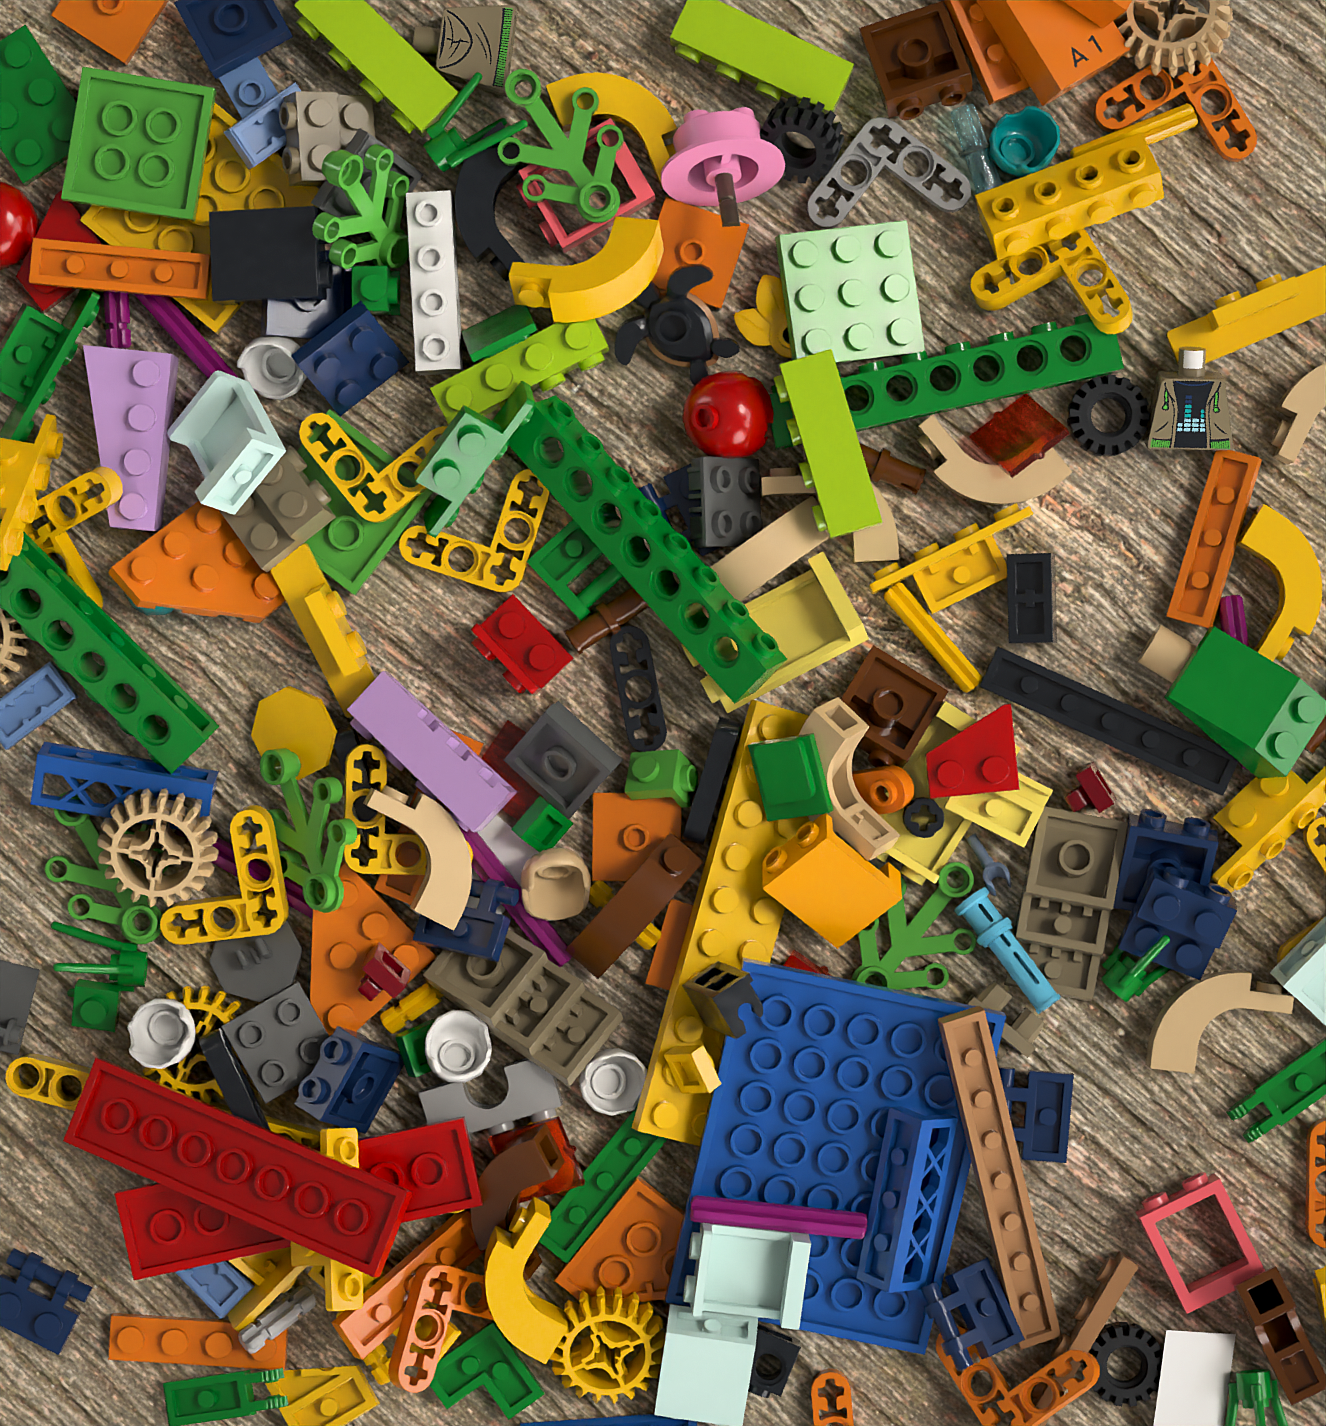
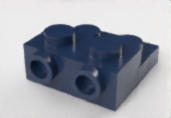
M1142 809L1140 815L1129 814L1113 908L1133 910L1152 866L1163 870L1166 867L1179 869L1189 875L1190 880L1207 886L1210 881L1219 843L1217 830L1210 829L1211 825L1209 822L1194 817L1185 818L1183 824L1166 821L1167 816L1164 813L1153 809Z
M1152 866L1120 935L1118 949L1142 957L1162 936L1167 935L1170 938L1169 943L1152 962L1201 980L1215 948H1220L1236 915L1237 905L1235 897H1232L1231 892L1220 885L1208 883L1207 886L1194 882L1190 880L1189 875L1179 869L1166 867L1163 870Z
M337 1026L334 1033L322 1043L320 1048L321 1057L312 1073L301 1081L298 1089L299 1096L295 1105L319 1121L343 1128H356L357 1132L366 1134L403 1068L404 1062L400 1051L374 1042L359 1032Z

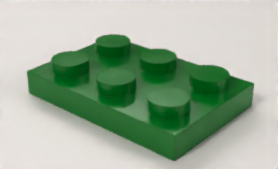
M24 25L0 41V149L22 183L27 186L68 159L77 102L30 29Z

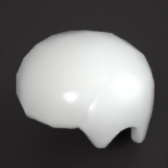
M260 336L253 339L245 347L237 361V367L242 369L244 379L250 382L254 391L269 399L283 400L296 394L307 377L290 356L301 347L289 337Z
M155 998L141 1005L127 1026L131 1040L129 1053L135 1060L147 1068L163 1069L182 1061L192 1050L195 1042L196 1030L192 1015L185 1005L175 999Z
M451 1010L438 1016L428 1030L425 1039V1055L432 1072L436 1073L439 1078L447 1082L466 1083L480 1076L490 1061L492 1046L488 1026L472 1012Z
M620 1048L604 1049L594 1055L580 1074L579 1087L582 1097L594 1111L609 1116L633 1111L639 1103L647 1068L630 1052Z

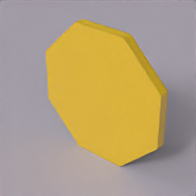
M287 686L259 701L251 737L261 757L266 751L286 748L294 752L301 764L296 780H301L329 765L337 730L322 699Z

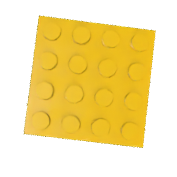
M214 103L195 222L93 205L80 221L109 245L211 255L209 212L314 206L311 202L318 193L319 188L316 186H289V177L284 172L282 158L275 152L255 167L248 169L224 134V131L238 121L218 104ZM211 275L208 301L174 298L217 335L244 304V302H240V305L223 306L213 302Z

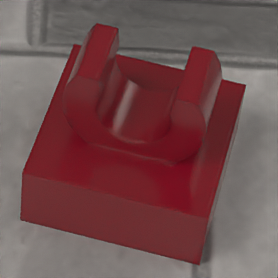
M1094 761L1078 770L1075 776L1081 785L1067 793L1064 797L1073 812L1092 802L1097 811L1101 813L1114 805L1117 800Z
M378 942L366 955L362 970L366 974L360 980L362 984L357 990L369 1001H372L383 989L392 998H395L406 988L411 971Z

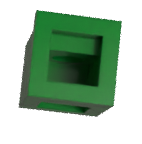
M352 266V307L359 301H362L373 316H401L400 271H391L388 266Z

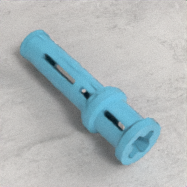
M983 887L954 909V912L957 916H964L978 935L977 943L984 948L990 947L1011 978L1034 1006L1036 1012L1040 1014L1058 1001L1061 996L1059 993H1056L1035 962L1010 930L1013 928L1011 920L1008 917L1003 918L987 897L989 891L986 887Z

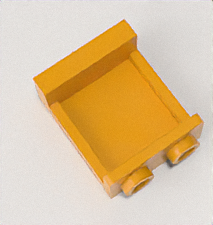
M827 813L820 815L813 822L808 821L803 824L793 838L783 846L773 848L766 855L762 863V889L837 949L902 900L900 871L889 862L880 869H877L833 832L832 817Z

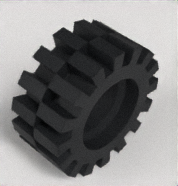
M789 97L786 104L783 100L778 102L775 108H772L759 133L762 140L772 143L783 154L785 161L784 172H786L783 179L791 181L794 175L797 176L798 183H806L808 177H810L812 182L818 181L821 175L825 177L842 148L844 135L840 134L843 129L841 122L833 123L836 115L832 110L824 114L822 110L825 105L818 101L815 107L810 106L811 98L803 97L800 104H798L796 97ZM786 132H797L811 140L815 148L798 146L790 140Z
M1116 375L1095 377L1080 387L1073 395L1067 410L1069 412L1067 424L1071 428V436L1074 441L1077 440L1081 444L1080 447L1082 449L1093 452V455H1106L1108 457L1124 453L1140 442L1139 440L1147 431L1146 426L1150 420V412L1148 413L1147 410L1149 405L1147 398L1142 396V390L1138 385L1134 386L1125 377L1118 378ZM1113 399L1121 404L1125 411V421L1118 431L1104 433L1094 426L1091 412L1098 401Z
M1119 1322V1325L1113 1326L1111 1323L1105 1325V1329L1099 1333L1088 1352L1097 1359L1100 1367L1099 1378L1092 1389L1099 1394L1100 1398L1106 1402L1109 1400L1116 1406L1122 1407V1404H1128L1131 1407L1137 1406V1401L1142 1399L1144 1402L1151 1399L1150 1394L1153 1391L1158 1392L1163 1358L1160 1345L1149 1331H1145L1140 1325L1135 1323L1134 1325H1129L1127 1322ZM1127 1347L1135 1350L1140 1355L1141 1367L1135 1377L1123 1381L1115 1379L1109 1374L1107 1361L1113 1351ZM1083 1362L1084 1368L1087 1367L1086 1362Z

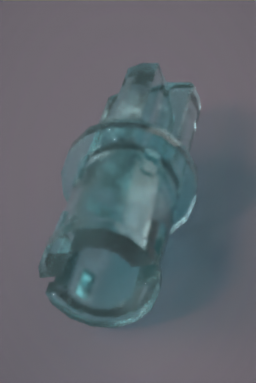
M966 104L951 111L950 116L963 151L959 153L960 158L965 157L976 194L1003 185L994 159L990 155V142H987L975 106L973 104Z

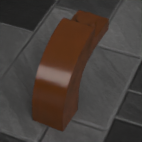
M670 832L618 892L585 926L565 951L594 977L599 979L670 902L703 861Z
M547 1123L526 1130L511 1139L481 1174L478 1183L483 1205L471 1208L472 1229L480 1251L487 1248L495 1226L512 1233L509 1231V1226L519 1209L521 1191L552 1179L565 1163ZM536 1247L533 1249L524 1267L523 1277L525 1281L532 1277L542 1263Z
M1273 1266L1235 1285L1236 1295L1248 1323L1291 1406L1325 1390L1326 1374L1302 1328L1295 1311L1297 1306L1277 1267Z

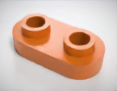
M891 765L852 771L853 780L860 796L878 815L894 813L906 807L913 799V781L909 774L898 766ZM884 787L887 789L889 797L885 795Z

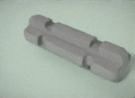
M298 1286L289 1293L290 1298L288 1300L286 1298L281 1299L256 1319V1325L250 1323L239 1332L238 1340L250 1354L256 1353L266 1345L264 1342L266 1339H274L298 1320L297 1316L299 1314L305 1315L315 1307L316 1298L307 1286Z

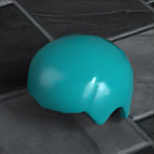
M1026 106L1023 110L1014 114H1004L992 129L989 137L991 157L1003 172L1019 177H1024L1047 168L1060 145L1059 126L1049 113L1035 106Z

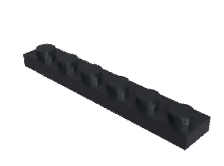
M999 646L996 647L979 685L982 689L1221 796L1224 795L1239 762L1224 748Z

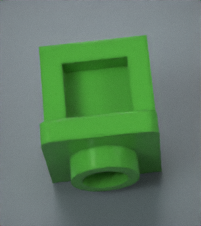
M679 749L631 753L624 791L631 800L672 797L681 808L691 806L693 792L698 787V773L695 766Z

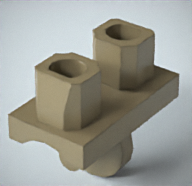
M993 981L981 990L977 997L971 993L963 1004L1001 1011L1013 996ZM1025 1007L1011 1025L1005 1021L1001 1037L1028 1058L1036 1049L1032 1043L1038 1037L1045 1023ZM999 1044L996 1057L999 1060L1008 1051L1001 1044Z

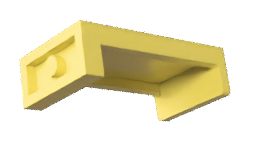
M824 552L808 559L811 570L744 604L749 611V616L763 632L768 633L775 639L779 650L785 655L787 660L755 693L735 704L706 672L707 677L701 679L700 682L712 704L720 700L726 712L729 713L869 640L862 621ZM731 639L733 647L738 651L736 643ZM681 644L692 666L699 665L698 661Z
M943 701L910 759L902 768L913 781V799L920 797L932 799L943 810V827L934 836L921 838L910 833L903 824L902 815L904 808L894 813L879 815L901 836L891 849L878 855L877 858L885 862L889 855L904 864L900 872L921 886L926 879L934 884L940 877V870L946 865L972 821L944 808L949 797L930 798L925 754L977 722V720L946 701ZM1015 745L1017 756L1021 748ZM886 791L885 795L889 797V793ZM921 805L918 813H912L911 820L919 823V830H926L927 823L935 821V814L928 812L927 805Z

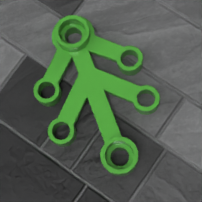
M528 69L513 71L505 82L507 97L514 105L526 108L552 149L522 144L519 139L508 137L502 140L498 146L500 160L508 166H515L522 162L567 171L578 186L548 183L545 177L533 174L524 180L522 186L524 196L530 202L540 203L544 200H551L576 205L580 215L587 221L603 223L615 216L620 206V195L617 188L611 183L616 153L622 148L624 143L621 129L609 124L603 126L598 131L597 143L600 152L594 176H592L583 162L591 117L599 107L597 93L591 88L583 87L573 94L572 105L574 115L568 140L540 98L541 83L538 76ZM521 82H527L532 86V92L527 97H519L515 93L516 86ZM584 94H588L594 99L593 106L587 110L581 109L577 105L578 98ZM609 131H613L619 136L618 143L612 147L605 146L602 142V136ZM508 144L517 145L520 148L518 157L507 159L503 155L505 146ZM540 181L544 184L545 189L540 196H532L528 193V186L531 182ZM595 193H601L607 199L605 206L600 209L593 208L589 203L591 196Z
M378 144L372 145L367 150L364 157V165L368 170L372 171L369 196L360 183L363 173V161L360 156L346 150H338L328 153L322 163L323 175L330 184L342 188L357 213L356 215L338 218L323 212L316 217L312 228L313 235L325 242L333 243L329 252L331 263L344 269H349L355 263L373 260L376 266L399 268L408 259V236L400 228L404 199L409 190L410 183L407 176L395 171H389L394 161L392 150ZM388 197L389 201L384 222L382 219L384 199ZM369 232L372 237V241L357 245L343 238L338 239L339 237Z
M286 748L268 750L262 755L260 760L261 775L268 784L281 786L294 827L288 824L287 816L283 810L279 808L267 810L273 818L277 839L293 848L279 851L283 877H288L303 887V896L309 907L323 913L333 912L340 907L344 897V886L338 875L344 848L346 845L353 844L357 838V828L351 819L344 818L331 821L327 828L329 843L325 858H323L320 848L330 804L341 800L343 793L342 785L335 777L317 779L313 785L314 799L309 817L296 780L301 768L298 756ZM298 852L305 855L309 869L302 866V860Z
M75 795L74 797L71 798V799L81 800V799L78 797V795ZM54 809L55 817L61 824L74 826L99 870L74 864L68 857L59 855L47 861L45 865L47 877L53 882L67 880L111 891L122 907L96 903L91 895L80 893L74 895L69 900V914L77 920L91 918L119 925L124 937L136 944H147L154 941L161 934L160 920L163 915L161 910L156 905L150 908L147 902L148 896L141 894L137 902H132L131 894L133 890L127 888L125 891L117 893L116 886L120 879H106L104 874L110 865L99 863V854L104 849L97 845L100 834L90 819V815L80 813L79 816L73 817L66 810ZM142 824L139 831H147L149 825ZM128 828L124 834L134 835L135 832ZM162 848L153 849L159 854L164 852V850H161ZM57 860L66 864L67 872L63 877H57L52 872V865ZM171 864L164 867L163 872H162V876H163V873H165L166 871H168V869L170 868ZM79 898H83L89 903V911L85 915H80L75 910L74 905ZM139 913L149 917L150 925L146 930H140L135 925V917Z
M961 862L947 863L939 872L940 877L937 880L939 886L908 925L906 923L903 898L907 885L901 876L902 900L887 910L891 947L879 961L875 931L879 926L878 917L874 920V924L870 929H863L858 933L862 965L855 970L852 980L865 983L867 977L876 975L881 978L882 987L896 990L925 986L934 990L943 988L949 980V973L941 963H929L923 970L894 971L905 957L946 952L966 955L974 950L976 937L967 928H957L951 934L922 937L953 897H963L970 892L974 884V876L970 868ZM959 871L962 873L963 883L959 887L953 888L948 885L947 876L950 872ZM960 933H966L971 938V943L966 949H958L954 944L955 937ZM932 968H939L943 971V980L938 984H931L927 980V973Z

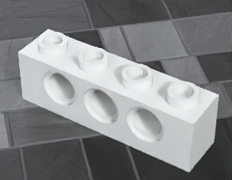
M450 190L406 193L416 372L420 376L460 373L464 369L454 197Z

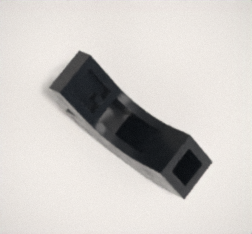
M499 122L480 140L505 128V126ZM498 142L465 159L456 185L455 211L463 240L477 263L492 252L495 257L490 261V264L503 280L507 282L512 263L525 262L499 231L495 219V206L504 185L528 164L522 162L515 166L504 164L498 155V146L500 144ZM508 144L503 150V155L507 159H514L520 153V148L515 144Z

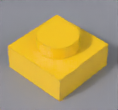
M704 1045L675 1046L664 1054L682 1094L710 1093L721 1085L714 1069L713 1059L706 1052Z

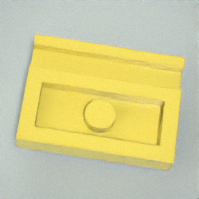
M1018 773L1020 790L950 796L944 808L1024 848L1053 790Z

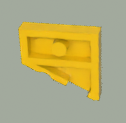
M359 1365L283 1370L284 1378L279 1379L277 1382L265 1383L271 1395L280 1394L287 1396L288 1406L281 1407L279 1410L288 1426H344L380 1405L377 1396Z

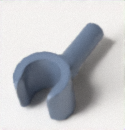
M976 834L969 836L966 840L984 869L983 880L989 894L997 896L995 887L991 882L996 877L1004 878L1007 885L1011 888L1012 882L1008 868L1002 863L994 862Z

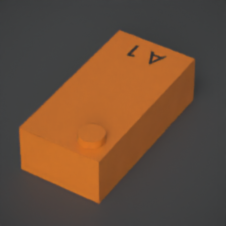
M976 0L1042 106L1111 67L1125 53L1131 50L1130 47L1124 45L1125 39L1119 29H1117L1114 21L1105 28H1101L1062 0Z

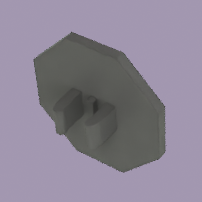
M257 911L258 916H266L268 923H270L271 919L275 916ZM236 918L220 927L223 929L233 928ZM286 920L276 932L268 935L216 941L209 962L226 993L262 1003L293 985L303 948L289 921Z

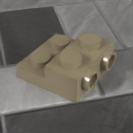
M295 91L283 97L284 102L280 106L279 120L282 129H285L287 141L286 148L283 151L282 164L284 172L289 177V186H322L326 180L322 173V163L328 153L345 150L359 128L375 137L373 100L368 95H338L337 92Z
M292 446L286 449L283 456L235 515L219 510L260 568L266 572H269L336 517L327 505L332 500L330 495L316 479L312 482L309 481L303 473L307 464Z

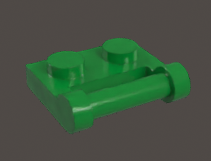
M574 519L526 561L580 621L590 613L588 608L623 577L616 567L611 564L577 596L568 588L574 580L603 555L602 551Z

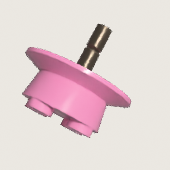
M741 107L732 111L710 113L706 110L690 111L684 115V124L677 129L673 136L676 154L662 168V187L670 197L680 202L695 206H719L722 227L740 226L737 203L763 194L781 179L785 170L783 154L775 145L760 138L761 125L755 119L754 111L750 108Z

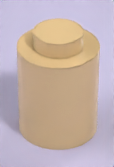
M1160 624L1149 638L1137 662L1173 683L1197 646Z

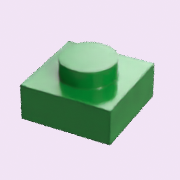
M539 796L511 830L535 850L541 852L542 850L553 848L574 823Z
M78 979L74 990L71 1026L115 1032L119 1022L122 986Z
M431 1019L395 1035L409 1077L416 1078L432 1071L425 1055V1039L428 1030L436 1019Z

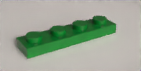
M637 1106L550 1212L551 1221L539 1242L566 1264L668 1139L632 1128Z

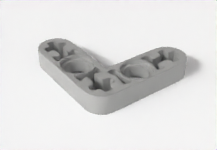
M876 117L864 125L813 192L807 204V214L813 225L820 229H833L837 227L847 217L883 168L943 212L954 213L966 206L971 196V185L963 173L893 120L886 117ZM883 128L890 131L888 140L897 148L901 140L909 144L900 151L895 164L887 159L893 155L891 149L885 145H880L877 149L871 146L873 137L869 132L872 129L880 132ZM911 153L924 155L928 161V170L923 176L912 177L904 171L903 160L907 155ZM851 161L861 163L867 172L865 180L856 186L845 183L841 176L842 167ZM936 166L944 170L938 176V179L947 185L952 184L953 181L961 185L958 193L962 196L960 201L954 198L950 199L948 203L943 201L941 197L944 191L934 182L930 191L922 186L931 179ZM833 180L841 191L853 195V197L847 202L842 195L834 208L838 215L835 218L827 215L824 219H821L817 216L819 207L815 203L819 199L827 202L831 198L835 189L828 187V184Z

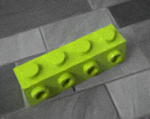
M299 0L294 5L297 15L300 17L296 21L300 29L313 41L320 36L332 48L327 53L329 57L344 72L352 68L363 79L359 86L372 100L379 103L384 99L395 110L390 116L407 134L415 130L423 138L427 134L426 129L439 120L459 94L365 0Z
M687 0L670 36V45L677 47L674 53L679 57L694 64H699L701 59L717 66L715 73L735 83H739L741 78L757 85L755 89L757 93L776 102H779L781 96L786 99L796 97L798 104H800L802 98L807 97L811 98L810 106L815 107L819 101L825 105L822 110L824 114L830 110L834 112L854 68L853 63L718 0Z
M595 319L569 323L557 322L528 337L526 340L431 387L430 390L448 425L463 405L485 417V415L498 408H502L521 381L529 384L532 391L540 387L542 393L564 383L566 381L564 374L578 367L581 372H585L605 361L603 354L609 352L610 349Z
M832 349L779 364L781 375L773 377L780 403L789 401L794 418L786 420L793 446L802 444L806 461L799 463L806 489L814 487L819 501L818 505L811 506L818 531L827 530L829 539L882 524L883 521Z

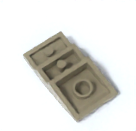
M1045 806L1035 827L1013 935L1057 994L1091 1002L1094 997L1100 957L1104 952L1110 912L1114 906L1128 822ZM1006 971L1004 985L1019 988Z
M509 929L499 962L443 950L423 974L425 981L463 1011H470L487 1024L488 1030L569 1087L623 1020L620 1010L586 990L583 981L549 961L545 951Z

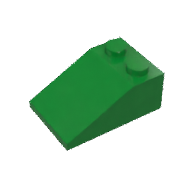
M1215 626L1209 627L1164 696L1166 700L1258 779L1286 777L1326 715V700L1301 678Z

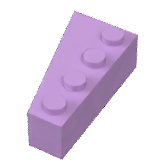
M83 345L100 465L114 470L122 482L123 492L120 499L107 508L109 526L121 530L157 533L162 529L171 442L167 431L173 422L179 358L169 353Z
M382 671L347 709L354 717L350 722L352 727L368 741L375 737L386 748L383 752L385 757L400 771H403L406 767L418 778L415 785L426 796L434 801L438 798L450 809L448 813L466 832L469 829L472 832L482 831L517 793L511 785L387 671Z

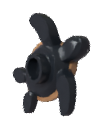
M689 264L678 267L669 275L666 290L659 291L658 287L651 281L646 289L633 300L635 304L644 308L643 315L625 320L617 330L614 346L618 362L627 366L631 362L637 344L645 338L649 348L661 360L680 367H689L690 380L695 385L703 377L710 375L708 366L715 364L719 356L730 358L738 354L740 351L739 344L731 338L719 337L718 326L709 307L700 298L689 293L693 287L710 281L714 276L713 271L703 264Z

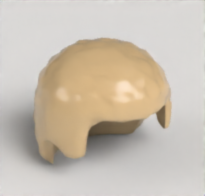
M549 848L533 855L525 862L521 872L522 901L525 910L532 917L552 921L565 920L580 915L587 908L591 878L587 865L576 852L568 848Z

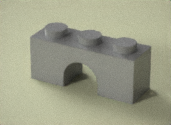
M528 1058L506 1063L504 1070L508 1080V1093L502 1101L496 1104L488 1105L476 1101L470 1095L466 1083L446 1081L423 1088L419 1092L428 1124L465 1116L470 1141L472 1140L470 1133L486 1128L489 1135L505 1132L514 1128L513 1120L526 1116L530 1117L531 1123L556 1116L555 1108L562 1106L563 1099L556 1077Z

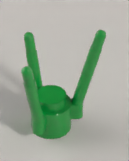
M479 72L473 75L439 120L426 129L431 138L423 146L435 164L444 173L451 167H456L465 159L528 126V122L523 119L482 140L480 139L499 122L505 126L507 120L500 118L467 139L463 137L455 126L450 130L445 129L482 80V74Z
M56 921L51 923L53 930L120 952V954H111L110 964L55 963L53 965L55 971L109 974V980L117 981L110 983L121 985L122 991L134 992L135 986L145 987L148 952L138 951V944L121 942ZM75 988L67 991L69 997H74Z
M1162 936L1137 963L1129 956H1126L1122 962L1120 961L1124 951L1118 949L1117 942L1112 954L1102 964L1107 972L1102 976L1101 981L1125 1002H1128L1134 994L1139 997L1149 985L1171 970L1162 965L1158 966L1148 975H1146L1147 972L1144 970L1169 943V936Z
M1251 1369L1235 1372L1236 1382L1228 1383L1229 1403L1225 1426H1235L1239 1400H1242L1243 1408L1254 1409L1256 1426H1266L1264 1408L1269 1407V1399L1278 1426H1288L1278 1395L1277 1379H1271V1370Z

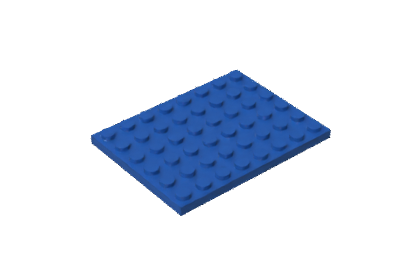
M743 958L740 970L750 973L754 980L750 984L762 1003L763 1016H756L751 1011L749 1003L742 1004L738 1008V1016L743 1020L747 1033L737 1040L727 1035L724 1037L716 1072L721 1085L715 1088L711 1094L665 1294V1302L690 1307V1303L683 1302L686 1275L694 1276L696 1264L695 1259H689L692 1232L700 1233L701 1222H693L690 1218L691 1201L696 1195L861 1212L866 1214L868 1221L889 1108L898 1106L905 1107L924 1116L949 1114L958 1118L925 1283L926 1286L937 1281L941 1290L971 1165V1158L937 1019L976 1006ZM983 1008L986 1013L997 1057L1006 1015L1001 1011ZM932 1128L929 1143L930 1149L937 1142L940 1128ZM930 1171L922 1179L921 1192L929 1184ZM921 1214L914 1222L913 1235L920 1228ZM809 1234L811 1248L799 1329L925 1355L934 1318L929 1319L924 1306L928 1304L921 1289L887 1293L857 1279L864 1238L853 1239ZM913 1257L906 1264L903 1277L911 1276ZM758 1317L760 1322L781 1326L778 1319Z

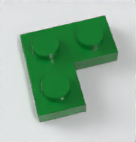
M491 1321L446 1353L437 1363L430 1387L446 1409H449L483 1384L509 1420L545 1394V1390L511 1342L503 1335L495 1321Z

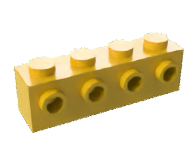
M1141 132L976 194L975 199L982 227L997 259L1001 260L1012 255L1023 254L1028 249L1051 240L1063 239L1070 233L1091 225L1105 223L1112 217L1136 208H1145L1153 202L1163 199L1164 191L1161 171Z

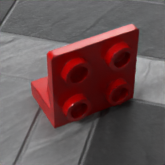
M514 594L482 624L476 623L471 628V631L477 636L471 643L489 662H493L498 658L505 665L507 670L502 676L519 694H523L528 690L531 694L536 695L574 659Z

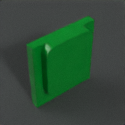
M513 305L461 332L472 361L475 362L481 358H490L526 340L531 333L537 331L528 306Z
M814 733L748 744L767 821L825 814L833 811Z

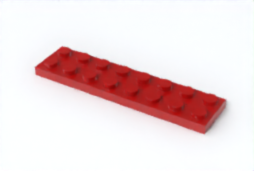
M95 1058L63 1139L64 1142L372 1277L381 1276L413 1191L102 1058Z
M465 1116L358 1139L359 1169L413 1191L401 1223L483 1205ZM320 1147L314 1148L315 1150L321 1152ZM157 1182L119 1190L114 1193L133 1280L291 1247V1241Z

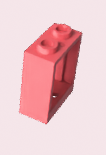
M611 118L589 130L585 152L598 145L597 133L603 126L615 125ZM613 131L606 132L602 136L603 144L608 147L615 146L619 141V136ZM625 142L616 153L614 164L633 197L620 204L617 213L610 220L603 223L589 222L568 235L547 200L540 203L530 202L526 199L522 190L523 182L528 176L539 174L544 177L556 169L530 164L518 171L523 182L516 187L529 209L537 205L545 221L538 224L551 248L559 244L563 252L566 253L613 226L616 216L628 217L656 201L653 190ZM536 181L531 182L528 186V193L532 196H540L543 193Z
M1205 1172L1187 1178L1181 1183L1183 1189L1169 1196L1163 1191L1148 1197L1141 1202L1144 1208L1135 1212L1181 1307L1187 1314L1235 1291V1285L1265 1271L1220 1178L1215 1174L1207 1177ZM1214 1195L1244 1257L1185 1286L1155 1223Z

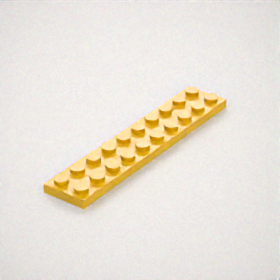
M757 700L750 701L632 1124V1128L637 1131L700 1146L712 1091L710 1093L682 1094L664 1054L675 1046L704 1045L706 1052L713 1059L714 1069L717 1072L725 1034L705 1026L682 985L717 961L738 969L741 968L743 958L770 963L785 906L762 889V863L766 855L773 848L781 847L793 838L799 828L809 821L808 816L767 821L748 744L798 736L809 717L808 715Z

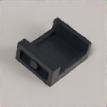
M315 206L209 212L212 301L224 306L240 305V302L301 298L327 300V289L333 287L331 262H326L325 244L330 243L316 238L312 231L316 217L323 213V211Z

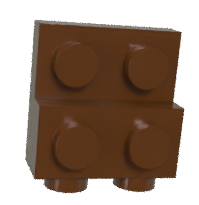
M944 1L859 28L861 40L874 72L875 83L889 119L899 116L901 120L914 119L924 112V107L941 102L943 106H954L966 98V93L973 91L971 71Z
M873 645L840 699L870 726L857 745L858 748L869 754L867 758L869 763L875 768L891 765L903 768L949 691Z

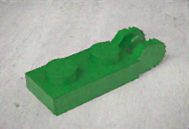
M1325 1037L1253 1088L1254 1092L1239 1100V1102L1226 1111L1230 1119L1234 1121L1245 1116L1261 1102L1267 1108L1270 1115L1251 1124L1243 1133V1137L1248 1143L1257 1140L1275 1126L1284 1125L1326 1095Z
M283 1368L252 1373L249 1369L163 1383L168 1425L182 1426L257 1414L256 1411L288 1406L287 1396L280 1394L255 1400L252 1383L279 1381V1379L284 1378Z

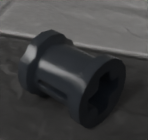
M925 797L915 798L904 808L902 815L903 824L910 833L917 837H932L943 827L944 812L932 799ZM921 805H927L928 812L935 814V821L928 822L926 830H919V823L911 820L912 813H918Z

